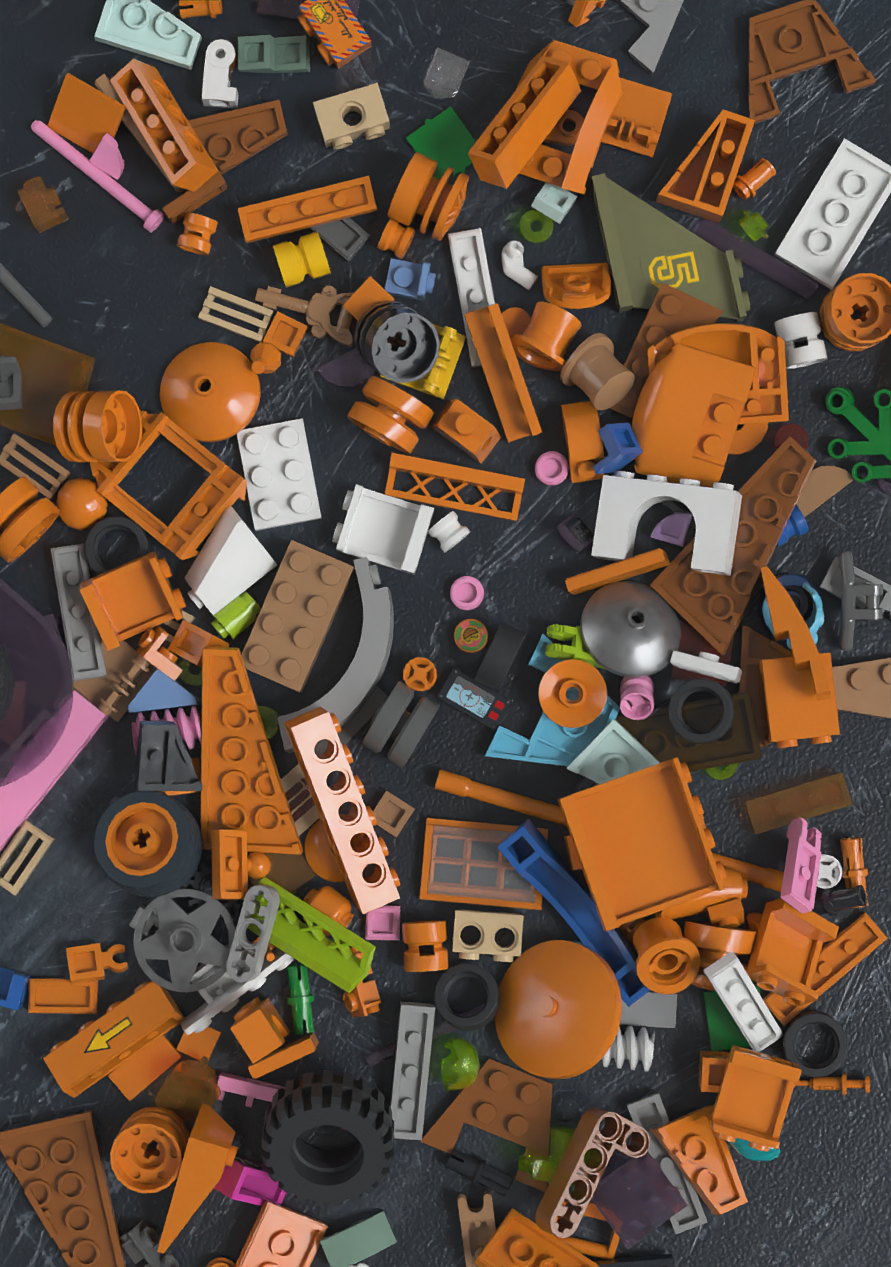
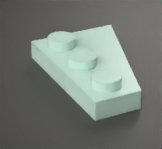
M613 719L566 769L581 774L598 784H602L659 764L660 762L623 726Z

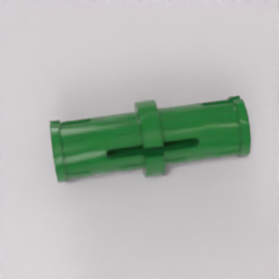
M298 963L297 966L291 964L286 967L290 995L287 996V1004H291L293 1034L296 1035L304 1034V1031L307 1034L315 1032L311 1009L314 995L310 993L308 967L302 963Z

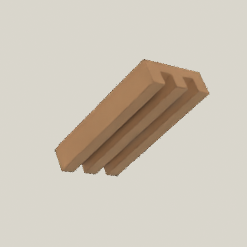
M14 433L8 445L6 444L3 448V452L0 455V465L19 478L26 476L39 489L40 493L52 500L70 475V472ZM17 444L59 472L60 476L58 479H55L14 450ZM11 455L53 486L50 490L46 489L6 461L7 458Z

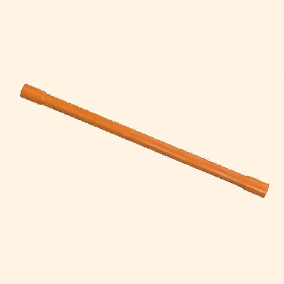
M441 769L439 771L434 789L461 797H470L567 826L559 806L472 781L468 777ZM712 852L715 862L721 861L723 867L740 871L742 878H747V881L781 892L783 871L763 868Z

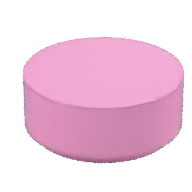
M555 451L542 454L535 464V474L538 480L548 486L562 483L569 472L567 459Z
M463 576L452 584L450 597L453 604L459 609L472 610L481 604L484 597V589L476 578Z

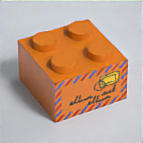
M307 0L299 5L301 15L297 17L298 21L309 37L314 34L321 42L317 45L318 51L328 66L334 63L339 69L372 47L370 38L345 0Z

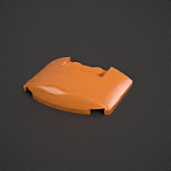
M714 323L675 332L663 339L655 347L653 344L647 349L649 374L658 361L660 363L662 359L674 351L671 348L677 343L756 367L747 401L738 424L789 421L785 340L777 335L776 338L774 335L753 326Z
M677 343L671 348L674 351L655 365L646 379L637 400L632 430L643 452L635 458L636 464H634L636 473L642 475L667 477L668 483L679 484L680 479L683 478L700 481L701 487L713 488V483H719L725 468L724 465L747 401L756 367Z

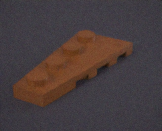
M662 282L623 364L624 367L634 374V384L628 394L610 409L633 419L637 400L649 376L647 349L653 344L655 347L659 342L675 332L690 327L714 324L724 311Z

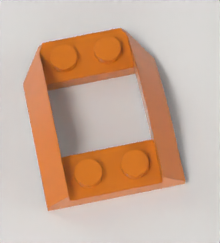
M552 40L530 60L517 88L544 55L570 63L578 84L597 89L598 91L584 119L572 154L541 144L519 174L562 187V189L585 194V184L590 168H593L600 143L615 106L624 93L618 74L620 71L617 59Z
M140 411L142 437L135 455L126 462H90L92 474L96 477L98 485L97 491L181 560L199 555V552L196 550L197 547L216 526L225 509L230 505L232 506L238 498L243 501L245 500L247 481L162 412L160 414H148L146 411ZM160 434L210 474L169 526H166L118 486Z

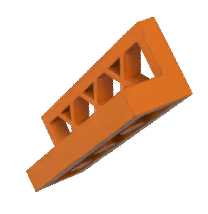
M498 303L464 314L508 443L529 435L534 436L542 433Z
M392 453L385 495L517 522L525 479ZM396 471L411 473L418 485L407 492L393 490ZM417 475L426 476L428 478L421 482ZM435 478L444 480L451 490L440 499L431 497L424 485ZM450 481L462 484L454 489ZM467 485L477 486L484 498L474 505L464 504L457 492ZM421 488L425 496L413 493ZM483 488L493 489L495 491L487 495ZM501 491L515 494L512 513L497 510L490 498ZM454 495L458 502L449 501L446 499ZM487 501L491 509L479 506Z

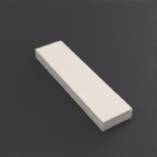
M481 228L448 234L472 367L481 366L464 314L495 303Z
M733 951L703 970L753 1051L760 1052L784 1036Z

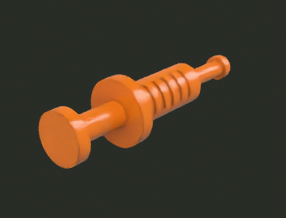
M842 1073V1077L810 1078V1080H799L798 1083L795 1082L794 1087L810 1086L813 1090L842 1091V1095H847V1088H865V1093H870V1076H865V1080H847V1073Z

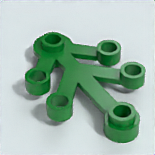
M845 387L831 389L825 397L827 409L834 414H843L869 441L848 442L842 438L834 439L828 445L829 455L834 459H842L848 455L884 454L891 461V390H879L874 396V404L879 408L878 429L854 406L855 398L849 389ZM883 393H887L890 396V403L887 406H883L880 402V397ZM837 394L843 398V404L840 407H836L833 404V398ZM838 442L844 446V452L841 455L836 454L834 451V446ZM859 462L852 468V477L861 483L871 479L891 478V465L872 466L868 462ZM865 466L868 469L866 478H861L858 475L859 467Z

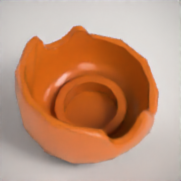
M78 477L68 480L59 489L56 506L61 510L59 513L60 519L68 527L83 531L93 528L97 522L104 519L108 506L107 498L97 491L98 485L94 480Z

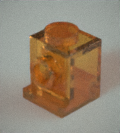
M41 176L26 181L23 184L24 188L17 191L35 229L39 233L69 220L63 207L57 209V206L62 203L53 186L47 188Z

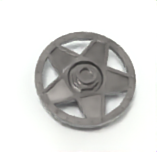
M179 889L157 897L143 910L134 932L135 955L144 973L159 986L176 992L198 991L215 983L227 971L226 965L236 931L235 925L227 909L217 899H212L211 895L193 889ZM190 896L202 899L206 903L190 914H187L171 898ZM156 908L162 931L141 941L145 922ZM220 915H222L228 929L229 949L211 936ZM146 959L168 960L172 983L157 975ZM198 963L221 966L208 979L191 984Z

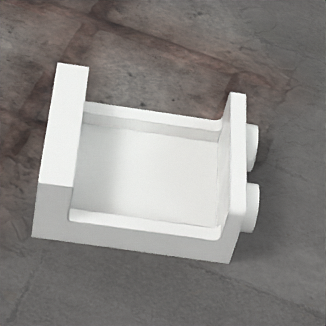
M356 484L354 492L347 491L342 509L348 511L344 524L338 522L332 542L338 543L336 550L357 558L367 557L370 562L415 575L434 514V508L410 503L365 489L363 486Z

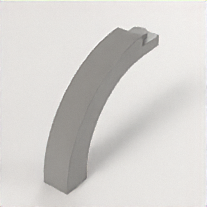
M367 557L353 560L363 603L362 634L355 657L341 680L321 699L297 712L277 717L284 750L288 753H292L294 750L283 722L321 706L329 714L334 713L342 728L364 707L382 678L393 640V603L391 591L388 587L376 589L375 585L381 584L377 565L371 566Z

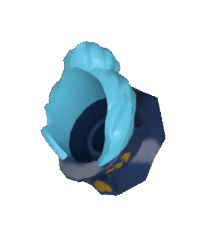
M787 572L775 575L799 610L816 644L818 641L817 631L824 623L822 595L805 575L788 574ZM763 586L760 591L757 615L774 635ZM789 638L784 639L787 640V645L791 649Z

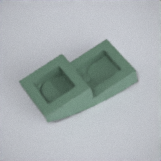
M271 35L238 37V70L240 72L253 73L310 72V38L307 36L274 38Z
M382 1210L352 1223V1226L320 1239V1243L331 1267H349L397 1243V1240L385 1212Z

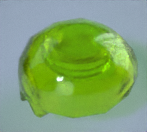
M451 1037L449 1042L444 1044L445 1048L451 1049V1054L441 1060L443 1086L447 1092L471 1086L476 1081L480 1069L478 1052L474 1045L464 1037Z

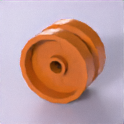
M371 375L362 391L365 397L377 407L366 402L355 401L347 418L374 439L410 455L419 438L404 423L418 429H426L434 416V412L405 391Z
M26 476L16 480L0 494V556L8 563L17 559L36 543L54 523L61 511L47 497L35 501L39 489Z

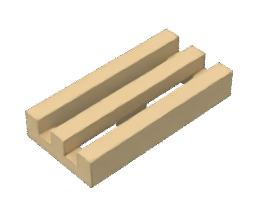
M210 286L207 299L204 301L203 309L200 311L198 318L260 343L263 341L274 311ZM215 297L261 314L264 316L263 321L213 301ZM210 309L252 324L260 329L256 333L209 315Z
M28 820L24 821L0 857L1 871L27 831L33 833L3 878L0 877V886L13 895L19 893L54 841L53 837L44 833L43 830L37 828ZM40 838L43 840V843L13 886L9 883Z

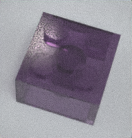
M648 1151L641 1157L632 1158L601 1180L591 1198L627 1249H630L688 1206L682 1198L680 1191L672 1185L661 1170L657 1160Z

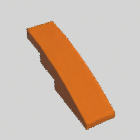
M767 566L762 567L761 576L775 641L789 638L796 671L810 668L817 701L830 699L831 691L821 656L806 622L788 592Z

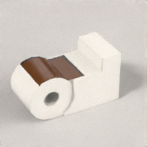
M215 40L207 47L202 88L204 106L234 109L238 107L237 88L230 87L231 72L236 68L237 56L233 45L227 40Z

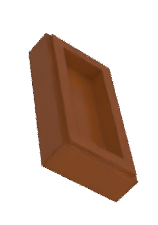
M218 171L195 192L187 191L162 209L170 222L175 224L185 217V213H192L226 190L227 184Z

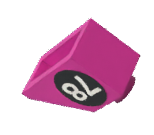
M235 1156L232 1167L225 1166L221 1179L214 1187L231 1199L263 1206L265 1199L281 1205L286 1194L278 1187L279 1180L274 1182L267 1173L268 1167L240 1156Z

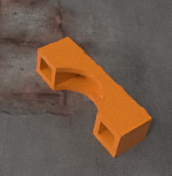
M256 997L242 1006L234 1016L235 1023L230 1027L253 1064L283 1045L285 1042L283 1038L290 1033L288 1026L269 997L262 1002L259 997Z

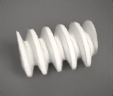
M628 1026L623 1035L619 1027L614 1042L602 1058L603 1066L608 1067L611 1058H615L617 1069H621L624 1061L628 1060L631 1070H635L638 1062L642 1061L644 1071L648 1072L653 1059L655 1031H653L649 1038L645 1027L640 1029L637 1036H635L632 1026Z

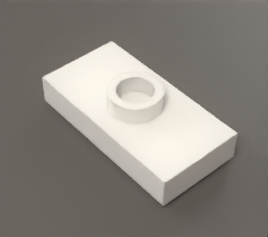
M673 650L670 660L676 668L736 684L740 682L742 675L740 668L719 663V656L700 651L699 657Z

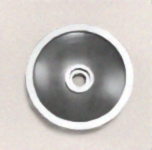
M620 581L600 588L591 596L581 616V636L587 651L600 666L620 676L639 678L657 673L667 666L671 660L673 650L677 651L680 644L681 627L675 609L652 587L643 583ZM631 617H638L641 620V623L637 624L633 622Z

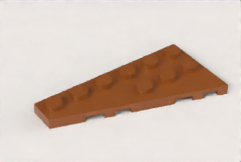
M791 436L738 491L742 495L731 576L697 572L691 568L694 537L670 565L650 584L721 655H725L762 577L761 568L767 566L816 463V460Z
M92 1110L0 1131V1150L7 1160L6 1163L12 1173L14 1172L25 1190V1195L49 1235L55 1240L67 1265H70V1267H126Z

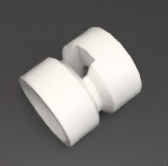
M817 312L786 317L774 323L777 335L785 340L786 369L804 367L828 359L824 340L817 337L821 332ZM808 339L807 346L795 347L794 342Z

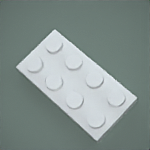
M844 138L774 256L832 290L891 193V166Z

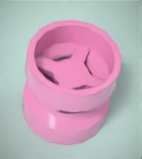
M624 677L620 682V709L627 718L633 720L645 719L653 712L654 684L650 677Z

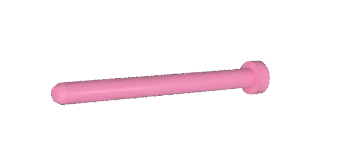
M35 120L32 123L31 129L35 134L145 222L143 227L151 233L161 224L165 217L163 212L159 209L152 211L104 171L91 164L88 158L42 121Z

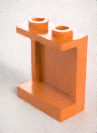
M155 551L80 583L79 590L107 651L119 647L120 641L173 618H176V620L183 618L182 608L186 607L184 598L179 588L172 589L168 580L169 577L173 576L165 557L159 559Z
M821 653L820 656L830 687L831 698L817 701L810 668L796 671L793 657L759 661L760 675L763 676L769 727L768 742H777V748L798 746L797 739L811 738V744L832 742L831 735L840 734L830 653Z
M782 898L767 902L746 973L750 979L757 982L758 987L766 991L775 992L782 996L783 1000L790 1005L803 1006V1004L817 1001L819 993L811 989L822 945L824 942L836 939L839 927L813 911L802 914Z
M732 1045L709 1123L711 1130L716 1132L715 1136L730 1142H735L736 1138L747 1140L750 1147L760 1151L768 1152L770 1147L779 1149V1136L795 1082H799L802 1072L800 1065Z

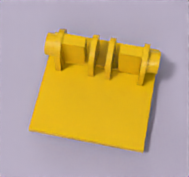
M432 324L437 330L440 341L439 354L434 366L421 379L399 384L444 400L466 336L456 333L457 330L451 327L444 326L442 328Z

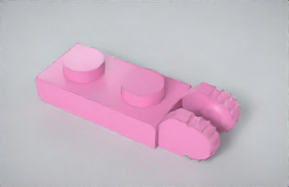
M796 817L789 824V830L786 835L789 843L781 898L804 914L814 909L821 859L820 839L822 834L814 827L807 829V821L801 817Z

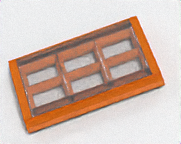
M427 818L420 899L541 910L543 895L515 870L497 848L502 839L519 826ZM537 828L544 838L548 840V829Z

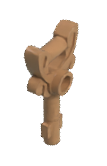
M268 286L267 290L258 288L255 301L263 302V307L276 310L279 306L307 314L306 320L308 325L312 326L311 332L315 338H324L328 334L333 340L344 346H353V337L349 330L353 316L344 308V303L354 293L337 295L336 289L333 286H326L321 294L316 293L310 301L281 294L282 290L270 286ZM336 305H342L336 327L330 324V313Z

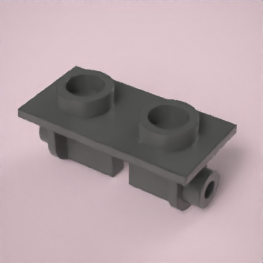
M145 1219L120 1237L123 1242L122 1248L125 1249L135 1264L145 1258L147 1264L143 1267H179L176 1258L170 1255L167 1250L164 1254L157 1252L160 1243L159 1236Z

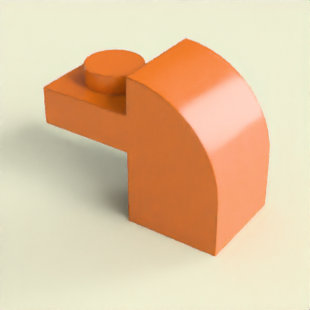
M591 401L561 405L571 482L577 483L603 479L605 473L595 474L593 469L604 458L603 442L598 432L601 428L597 409Z

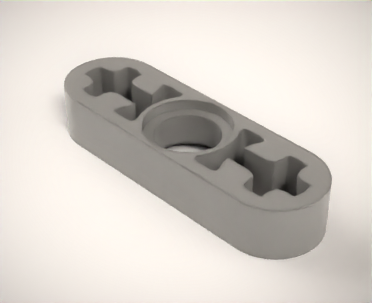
M270 885L253 886L245 895L226 965L228 975L236 982L252 981L261 972L280 903L277 890ZM264 894V898L268 900V905L261 906V903L256 901L257 895ZM259 913L258 916H264L265 919L251 918V914ZM252 923L257 925L261 932L260 939L256 943H251L246 937V929ZM242 947L245 949H255L256 952L248 954L247 950L242 951ZM246 959V965L250 966V971L243 972V969L238 966L239 961Z

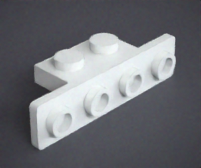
M242 947V951L247 950L248 954L255 953L253 949H245ZM276 948L272 951L275 957L274 960L268 961L265 957L259 976L247 982L234 981L226 971L215 983L198 990L206 1002L180 1023L184 1032L190 1035L193 1032L199 1033L212 1022V1017L221 1010L222 1012H227L239 1002L238 998L248 990L252 992L265 983L267 975L275 969L280 971L286 968L294 958ZM246 959L238 962V966L243 969V972L250 971V966L246 965ZM201 964L196 968L191 983L195 984L208 979L221 966Z

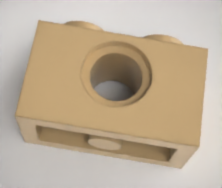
M378 83L313 102L326 148L333 146L334 149H342L352 145V140L364 136L366 140L375 139L385 134L384 130L390 129L389 118ZM349 112H357L362 116L361 122L354 126L347 125L343 119Z

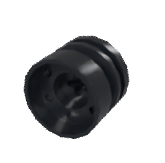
M383 301L372 305L362 314L355 328L354 342L357 353L366 364L393 382L409 383L421 379L432 369L438 358L440 341L435 327L427 318L399 301ZM396 335V337H395L394 340H393V339H389V340L387 341V339H388L389 336L394 337V336Z

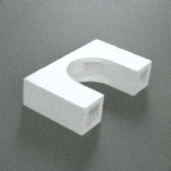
M614 471V476L603 475L591 555L598 559L622 561L633 557L637 525L645 511L662 501H678L684 503L690 509L696 524L691 568L697 572L731 576L742 495L733 490L734 485L714 482L713 488L701 487L700 481L682 478L680 483L676 484L667 483V477L659 475H647L646 480L634 479V473L625 471Z

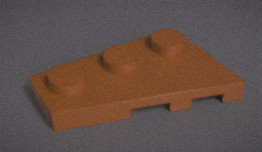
M280 100L188 120L221 175L288 135Z

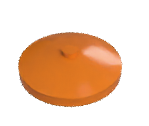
M553 940L537 944L522 953L521 957L519 956L511 964L499 985L500 1003L498 1012L495 1015L498 1038L510 1059L530 1074L550 1079L575 1077L596 1065L605 1056L614 1042L622 1012V1000L618 981L609 964L597 952L584 945L565 940Z

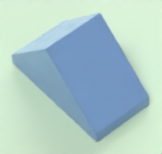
M157 668L128 705L129 713L195 706L199 705V698Z

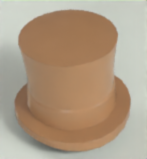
M597 333L588 337L572 353L560 373V380L567 386L577 385L597 410H606L616 405L628 394L634 384L635 376L614 357L612 341L605 334Z

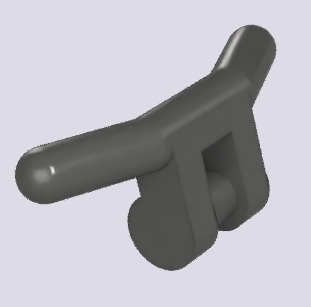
M848 550L842 551L839 555L841 573V629L839 647L845 652L851 650L853 646L855 619H883V608H879V595H883V584H855L853 555ZM856 596H866V608H856Z

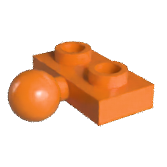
M219 829L211 831L212 899L243 900L248 891V876L253 879L264 878L270 871V860L261 852H253L247 856V830Z

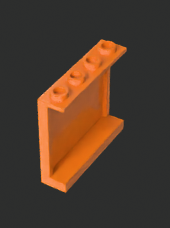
M678 757L557 799L602 927L606 932L620 927L619 925L706 894L725 890L722 882L727 880L726 872L722 862H715L711 849L716 846L709 828L703 829L699 818L700 815L704 814L701 802L697 795L691 796L687 784L692 782L691 774L686 762L680 763Z

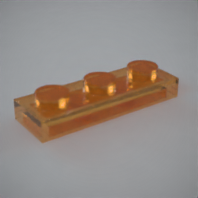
M843 772L744 801L754 834L788 825L796 817L808 819L853 805Z

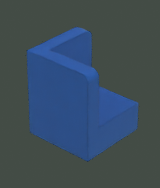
M629 423L606 424L598 431L602 438L605 458L593 467L595 474L619 471L643 452Z
M0 967V1006L17 1011L23 1007L29 979L31 978L30 974Z

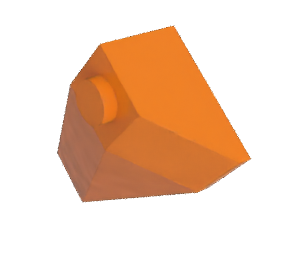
M202 1104L189 1136L157 1250L159 1253H165L219 1182L225 1166H233L238 1147L232 1145L236 1132L210 1105Z

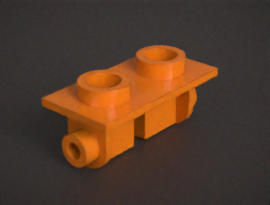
M351 947L352 953L362 960L363 953ZM370 966L369 974H372L373 972ZM362 980L350 993L345 991L343 994L344 1005L351 1012L352 1018L365 1017L368 1014L380 1011L378 1004L381 1003L375 980L365 983Z

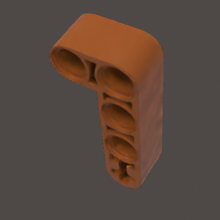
M598 1107L586 1110L536 1211L535 1219L537 1226L542 1231L560 1238H567L574 1234L613 1152L615 1151L634 1158L645 1155L650 1147L648 1132L617 1113ZM602 1119H605L604 1128L602 1131H599L600 1122ZM631 1134V1142L626 1146L627 1137ZM588 1150H590V1157L588 1161L584 1163L585 1153ZM575 1181L574 1191L569 1195V1187Z

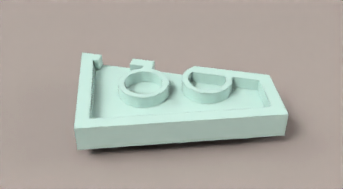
M106 0L94 36L98 42L192 70L202 39L199 33L171 13L159 8L150 0Z

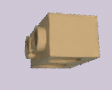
M455 909L452 952H459V958L479 960V954H492L493 961L513 962V956L521 957L524 915L521 913ZM469 925L477 927L481 933L480 939L474 944L465 943L460 936L464 927ZM509 928L513 931L514 941L512 944L503 947L496 943L495 934L499 929Z

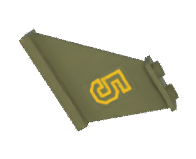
M605 173L591 177L590 184L618 313L632 310V308L649 310L663 282L723 310L724 312L719 318L734 319L737 322L745 319L747 316L746 311L750 310V300L747 291H741L739 278L743 277V268L740 258H734L733 250L723 253L608 179Z

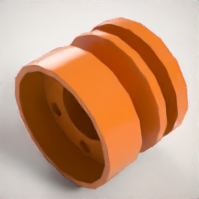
M416 152L409 162L394 194L388 211V218L409 226L418 214L422 216L420 232L425 234L432 222H435L436 225L432 238L441 241L445 233L454 225L466 199L469 176L461 173L454 185H451L450 182L454 173L453 168L449 167L441 178L438 179L434 177L437 161Z
M858 273L846 278L824 297L819 310V322L825 337L835 347L848 352L866 350L886 339L891 334V284L885 278L876 274ZM859 310L862 316L854 321L850 315Z
M120 390L99 392L70 391L63 395L56 406L53 418V433L56 446L61 455L69 462L128 461L138 450L142 437V418L134 397L127 391Z
M685 921L683 938L692 941L700 954L699 971L691 984L698 988L716 991L703 970L731 951L736 956L750 955L755 943L756 931L738 927L727 929L709 926V923ZM741 963L746 971L748 965Z
M145 1107L134 1112L124 1122L110 1152L111 1168L117 1179L128 1189L139 1193H156L169 1187L179 1175L189 1139V1131L184 1121L173 1111L162 1107ZM152 1140L158 1143L154 1149L148 1146Z

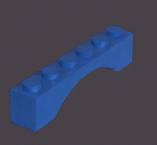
M527 819L502 839L497 848L515 870L553 905L582 943L597 952L609 964L618 981L621 999L629 1007L648 993L650 990L644 986L637 975L636 961L638 955L631 942L619 928L607 932L604 931L590 892L531 820Z

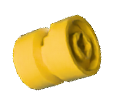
M318 231L301 236L298 242L299 245H295L291 241L273 245L286 288L302 282L305 274H308L313 279L331 274Z

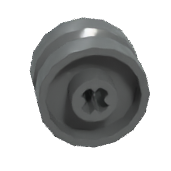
M399 681L388 699L385 698L372 718L369 724L371 727L361 745L374 753L382 751L389 738L394 739L395 741L387 754V759L403 769L440 705L424 697L419 700L412 713L407 711L414 698V690Z

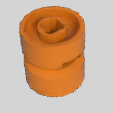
M445 920L402 923L403 942L408 945V949L404 952V970L406 972L449 969L448 950L442 947V943L447 940ZM432 945V953H419V946Z

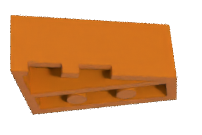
M722 110L666 186L660 191L656 202L720 223L755 120Z

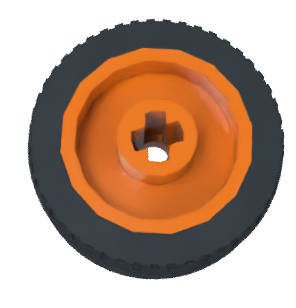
M135 791L122 796L120 799L118 798L103 813L95 830L94 850L101 869L113 883L131 894L156 898L181 889L182 886H185L191 880L190 878L194 876L202 859L203 838L200 827L193 815L177 800L156 791Z

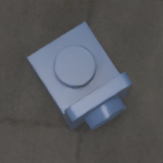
M391 258L385 290L391 295L424 301L426 292L432 293L436 273L430 272V263L424 262L422 265Z

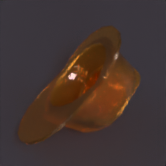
M202 1056L199 1061L186 1060L178 1063L171 1076L158 1091L155 1098L156 1107L173 1111L184 1122L196 1121L203 1103L212 1107L219 1099L221 1091L217 1085L216 1072L208 1065V1058Z

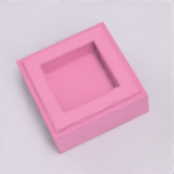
M383 905L366 913V940H400V906Z

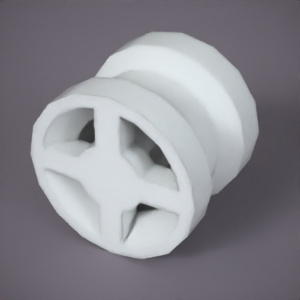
M454 511L450 512L428 530L431 537L437 538L440 541V548L444 553L470 533L466 526L459 524L457 521L458 516Z
M821 854L817 887L823 889L832 888L841 880L842 867L833 856Z

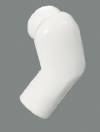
M515 240L510 241L503 247L501 253L503 271L509 278L530 290L538 276L524 267L523 245Z

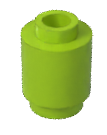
M244 591L216 614H211L215 619L211 625L223 639L229 635L234 640L257 620L256 615L261 611V608Z

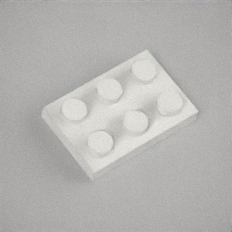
M303 418L240 431L237 434L245 480L247 481V491L255 531L322 519Z

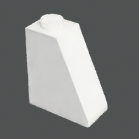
M231 505L225 509L185 577V580L192 588L188 592L190 598L199 609L205 605L213 615L277 566L273 558Z

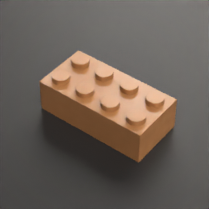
M291 540L241 656L245 668L302 693L355 568Z

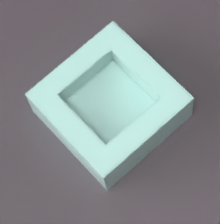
M546 182L535 197L531 207L560 224L574 204L577 196L566 189H562V187Z

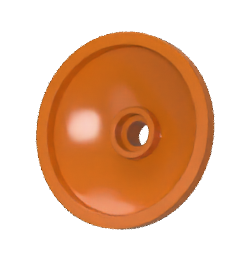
M218 342L196 344L179 353L165 370L160 386L161 406L164 414L196 441L218 442L226 440L242 431L254 417L260 401V381L258 374L252 370L250 360L236 348ZM210 382V389L202 392L200 390L202 383Z

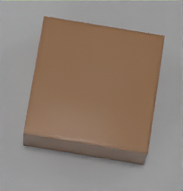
M386 791L373 813L377 825L397 838L415 808Z

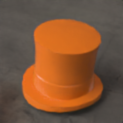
M537 302L530 322L522 335L514 334L510 340L515 354L524 362L540 369L562 371L567 362L564 360L567 349L582 325L575 316L551 303Z
M664 917L652 918L641 924L635 931L632 943L638 955L636 972L644 986L656 993L667 995L686 989L694 981L700 967V954L692 941L683 938L681 928L675 921Z

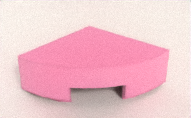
M106 133L89 162L118 180L124 170L125 163L117 148V141Z

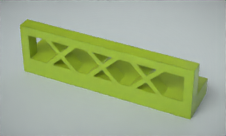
M266 877L259 881L258 885L274 887L280 897L269 943L350 993L369 974L376 947ZM264 894L257 895L256 901H259L261 906H267L268 900L264 898ZM294 911L303 915L306 924L298 920ZM259 913L251 914V918L265 919L264 916H258ZM252 923L247 927V929L261 936L257 925ZM322 928L331 933L334 941L325 937ZM349 946L363 953L362 960L352 953Z

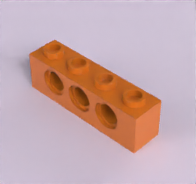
M132 59L110 79L111 84L172 185L195 192L218 172L217 167L156 67Z

